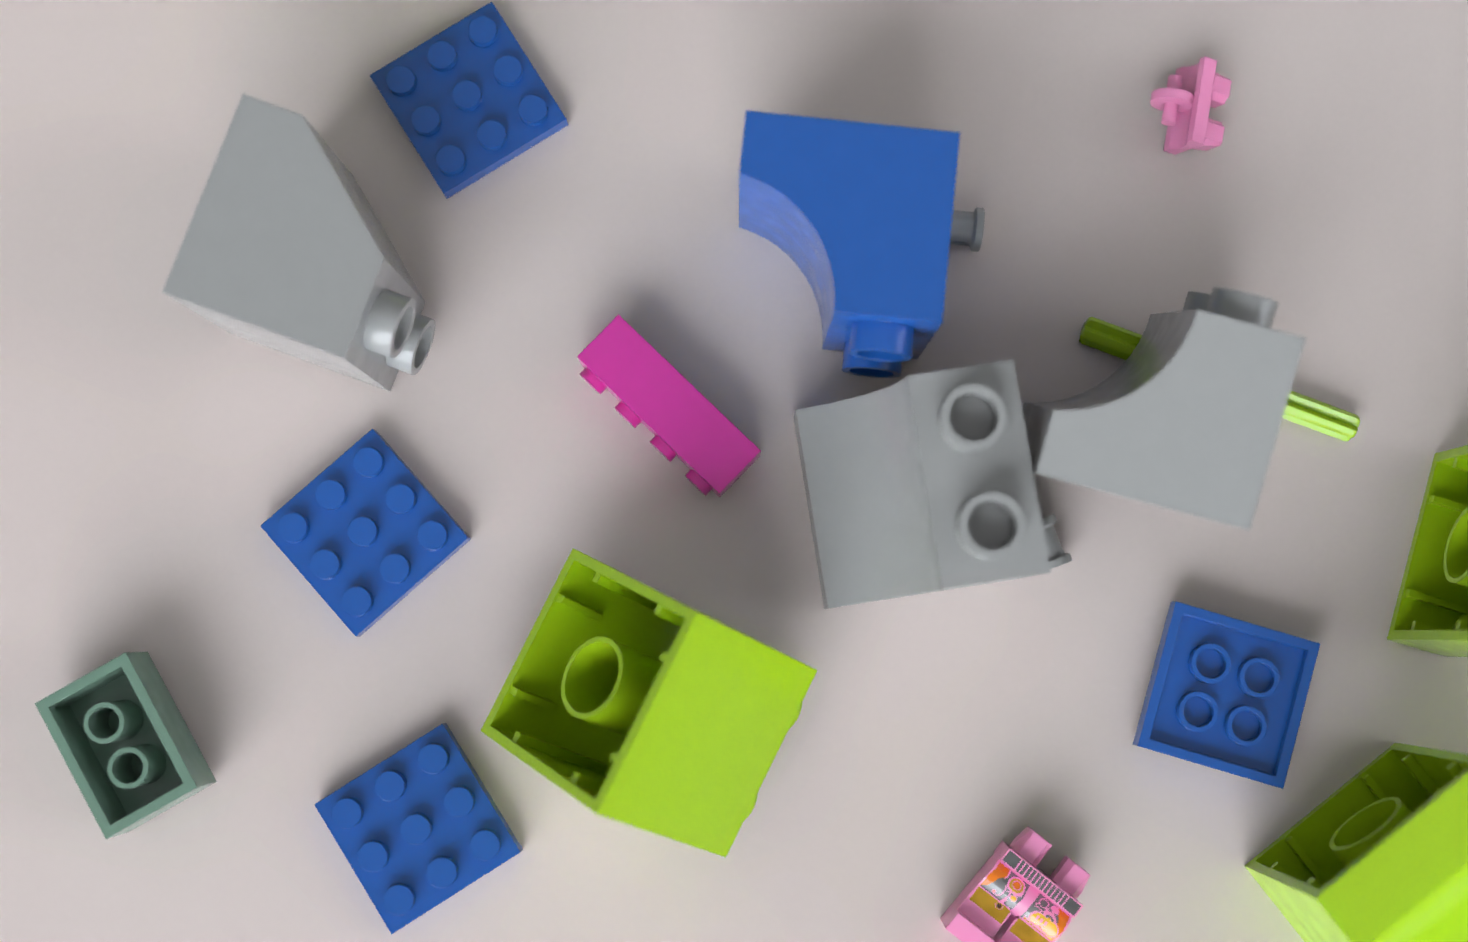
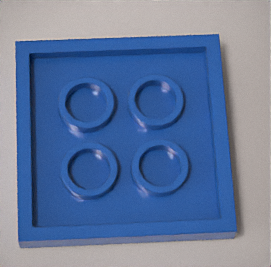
M493 2L488 3L369 75L447 199L568 126V121Z
M371 429L261 525V528L356 637L362 636L471 540L467 533L374 429Z
M1177 601L1170 602L1133 745L1283 789L1320 643Z
M447 723L439 725L314 804L391 934L523 850Z

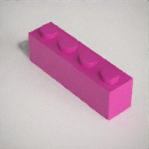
M619 314L577 356L581 365L585 368L579 375L597 393L601 394L607 389L620 402L614 407L615 410L634 428L642 422L655 435L649 441L653 447L669 462L677 456L690 469L685 477L703 495L706 496L712 490L720 498L760 457L761 450Z

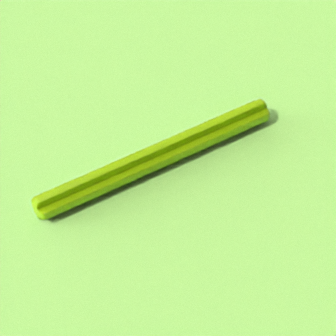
M1089 317L1083 324L1079 341L1089 347L1127 360L1139 343L1142 335L1095 317ZM1292 390L1290 391L1283 419L1342 441H1349L1351 438H1354L1360 424V418L1356 414Z

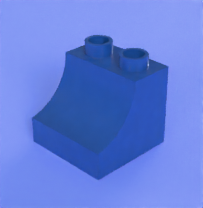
M746 110L739 171V227L772 242L799 267L812 288L819 307L823 333L822 349L843 351V372L872 378L900 377L902 361L918 359L943 322L960 132Z

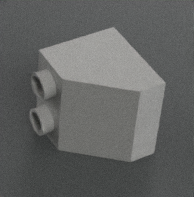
M243 94L162 293L229 333L391 391L399 370L416 375L422 368L433 342L435 320L421 315L425 301L354 176L307 119L301 114Z

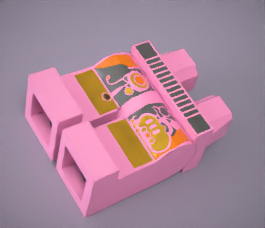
M1027 826L1014 838L1010 845L1003 840L1001 841L994 854L976 873L940 919L945 929L962 942H1055L1065 931L1072 917L1075 918L1082 909L1083 905L1077 898L1082 893L1090 874L1066 855L1050 876L1037 868V865L1052 845Z

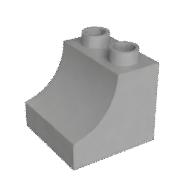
M1214 287L1211 294L1188 291L1183 311L1150 315L1146 329L1131 355L1106 380L1081 394L1053 402L1024 403L1023 415L1033 472L1250 530L1306 338L1271 329L1278 302L1242 291Z
M1014 359L907 375L903 380L871 393L795 411L794 424L824 609L1051 573Z

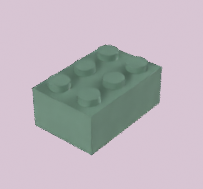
M125 652L35 703L105 839L130 832L217 782L148 652Z

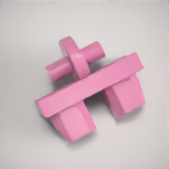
M1205 56L1200 58L1199 63L1196 65L1180 67L1176 69L1175 75L1168 76L1167 88L1156 89L1151 93L1150 105L1163 111L1161 123L1167 125L1164 144L1165 152L1176 155L1190 149L1207 151L1222 144L1224 134L1222 122L1208 117L1210 107L1216 108L1225 104L1230 95L1232 81L1216 73L1217 60Z

